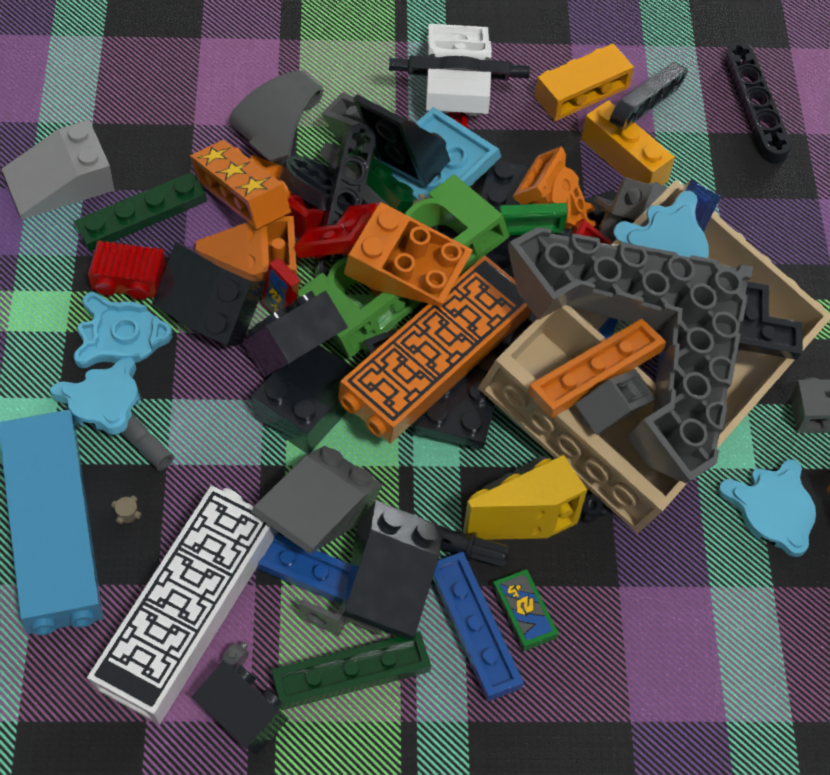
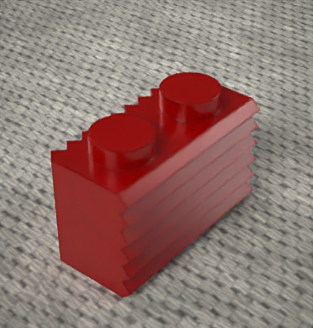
M99 240L96 244L88 272L91 290H96L102 295H113L114 293L129 294L131 297L139 300L146 299L147 297L155 298L166 268L164 252L161 248L156 249L147 246L143 248L140 245L136 247L135 245L130 246L127 243L123 245L121 243L116 244Z

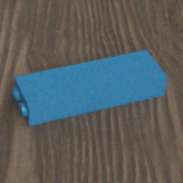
M71 409L0 422V444L20 618L26 633L47 635L54 632L57 628L67 626L87 627L95 621L103 620L77 431Z

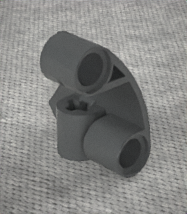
M302 70L285 73L267 81L246 96L231 112L229 123L269 161L275 162L288 158L291 155L293 139L300 117L305 108H312L319 103L323 96V87Z

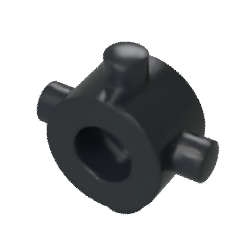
M592 493V495L585 496L580 515L584 518L585 522L589 523L599 518L600 515L605 516L607 509L602 508L603 503L601 499Z

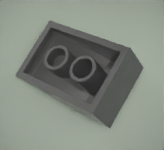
M323 446L306 455L253 507L251 513L306 552L312 554L355 527L375 502L383 484L372 478V475L367 470L356 467L344 459L339 451Z

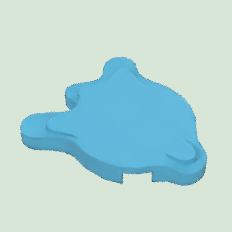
M692 191L679 193L671 206H650L646 211L648 217V224L642 227L622 221L617 223L613 230L615 238L627 244L676 252L677 255L686 257L693 255L708 258L709 245L706 236L696 221L697 196Z
M90 292L84 296L83 306L94 319L89 322H81L78 325V334L83 344L75 351L73 357L75 364L79 368H88L100 362L116 363L126 358H132L137 363L148 358L159 347L168 344L172 339V329L168 323L161 321L157 316L154 317L145 305L136 302H110L98 293Z
M132 358L121 359L109 369L89 370L85 374L86 379L83 382H58L50 389L54 400L68 405L76 423L84 427V422L95 423L96 429L104 430L111 435L120 434L127 429L128 421L132 417L131 408L135 403L140 404V394L136 382L132 378L136 371V364Z
M790 459L784 461L777 471L755 469L751 476L752 486L732 479L724 480L719 487V495L740 510L745 525L757 539L760 540L763 537L775 542V547L784 550L792 557L802 556L809 547V534L815 523L816 509L811 496L801 484L802 467L798 461Z

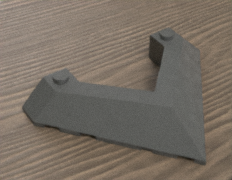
M540 227L510 241L508 250L517 292L538 320L568 305L629 323H634L642 318L653 329L661 331L660 336L666 341L664 351L658 355L654 413L643 419L627 436V439L649 468L686 484L713 467L717 463L719 454L717 449L718 439L724 427L727 404L725 402L728 388L732 384L741 335L738 332L740 324L744 319L748 297L745 294L748 281L752 276L753 266L742 264L737 268L720 265V260L693 255L690 257L680 256L676 252L622 242L618 246L600 243V238L573 233L570 237L551 234V229Z

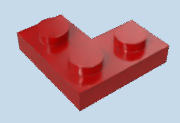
M378 203L349 206L336 225L308 228L294 246L298 258L314 257L318 259L333 254L349 255L378 207Z

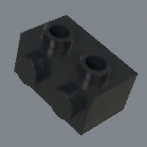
M223 660L193 694L192 698L246 749L258 755L288 721L289 718L280 711L284 703L267 688L263 693L257 690L252 685L257 678L240 663L234 669Z

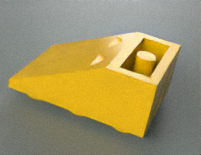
M564 455L554 460L550 458L544 459L529 472L522 475L513 474L506 478L501 485L489 491L488 489H482L473 494L467 501L463 533L472 535L475 532L477 537L486 540L549 538L578 523L587 488Z

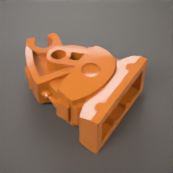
M562 146L538 155L514 193L513 198L522 205L531 202L532 204L567 203L568 215L565 228L574 229L576 222L581 219H585L593 227L596 226V220L590 221L587 217L588 213L595 211V206L585 202L578 185L579 177L573 170L565 166L566 154Z

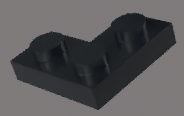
M748 281L745 294L748 296L745 314L738 332L741 334L738 349L797 360L803 354L802 322L769 316V285Z

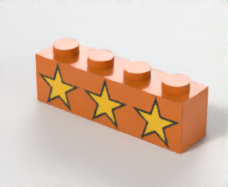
M221 140L190 155L198 182L254 228L259 229L291 213L288 202L290 192L284 181L277 180L267 169L257 165L254 159L242 154L238 147L234 148L225 140Z

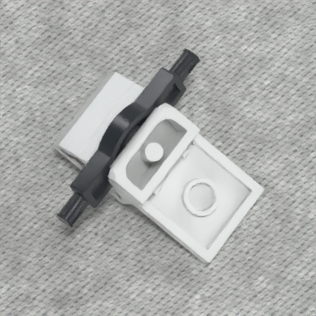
M444 24L428 25V56H409V59L389 57V71H406L408 75L427 76L426 110L435 107L444 114L463 112L470 116L489 113L491 80L507 81L509 77L529 79L530 65H511L510 61L491 60L492 50L488 27Z

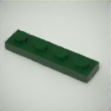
M190 172L74 220V225L90 252L96 248L99 240L111 243L207 202V197L194 174Z
M421 631L416 632L412 640L400 636L271 669L277 697L284 703L281 707L282 711L431 672V663Z

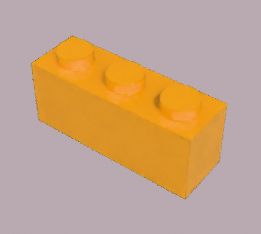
M610 44L537 76L534 98L555 122L630 88L634 66L614 44Z
M609 100L586 115L581 140L624 178L627 177L647 184L657 182L661 185L669 181L675 156L636 123L626 130H622L610 123V116L616 106Z

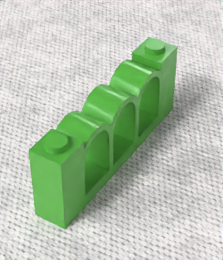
M455 174L428 193L430 199L419 201L412 205L405 213V215L428 227L446 225L459 234L453 240L473 250L461 273L510 237L503 215ZM347 255L331 267L328 277L322 272L299 289L297 296L300 298L310 291H313L314 295L317 296L325 290L327 291L348 326L347 329L331 339L351 358L363 349V340L384 333L423 302L382 292L363 308L359 309L345 295L346 290L352 284L358 282L344 274L348 259Z

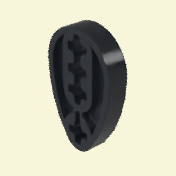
M288 157L280 172V180L284 181L292 193L326 212L335 172L323 163L308 157ZM340 194L337 198V205L340 210L345 212L349 206H352V200L348 195Z

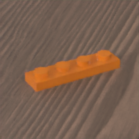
M641 318L531 383L528 394L552 419L575 405V403L607 380L633 370L664 351L666 341Z

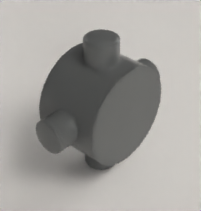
M243 641L240 645L234 643L225 652L222 662L224 660L234 669L239 663L243 665L249 655V652L246 651L248 645Z

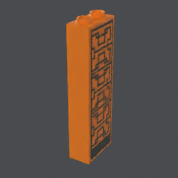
M484 255L457 279L442 307L428 304L340 381L338 398L343 408L351 414H357L366 423L367 428L373 435L383 437L391 444L531 316L532 310L517 292L515 280Z

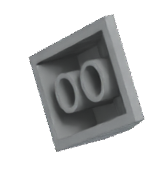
M90 120L56 130L2 168L21 220L115 191L110 165Z

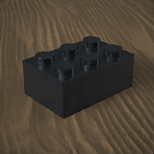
M326 290L317 296L314 295L313 291H310L284 309H279L249 329L248 332L251 336L242 343L264 378L347 329L348 326Z

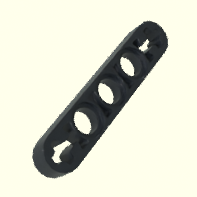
M743 42L732 43L727 49L725 65L760 155L767 162L774 164L782 163L787 158L791 141L760 64L750 45ZM741 76H751L755 79V82H745L741 79ZM758 98L765 104L755 105L749 99ZM768 121L774 127L764 128L758 122Z
M676 61L669 64L623 97L614 108L609 122L622 130H626L675 93L686 78L688 68Z
M359 123L353 125L345 131L342 137L323 226L336 225L345 213L337 205V198L340 194L348 195L352 200V206L361 205L375 145V134L366 124ZM360 132L361 139L365 140L366 143L358 147L357 155H348L347 153L351 154L356 150L357 141L352 139V136ZM352 162L358 166L360 173L356 180H350L346 177L344 173L346 163ZM334 254L333 265L347 255ZM326 255L318 259L315 258L314 271L316 276L323 272L328 277V268L324 267L323 263L330 261L332 255Z

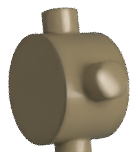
M132 495L131 497H122L118 501L114 500L111 507L115 508L117 516L115 521L118 524L130 523L135 519L141 518L142 513L138 511L136 504L137 497Z

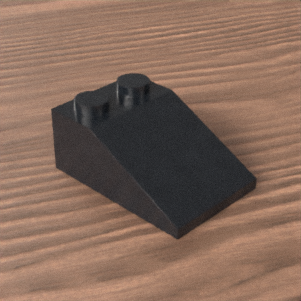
M358 94L353 98L363 124L369 126L375 134L374 151L380 163L427 187L451 161L446 149V142L439 134L430 133L419 127L415 122L408 121Z
M175 242L152 304L196 332L226 346L242 344L266 281L180 242Z
M319 345L275 371L252 395L253 416L303 452L310 454L348 412L343 408L338 398L340 381L355 368Z
M376 500L357 524L342 615L412 640L416 635L439 559L443 526Z

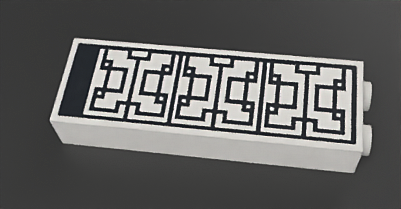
M212 485L210 486L87 677L95 690L159 725L258 566L261 557L263 558L275 535L278 534L277 530L251 513L254 506L242 501L243 499L239 494L228 488L220 490Z

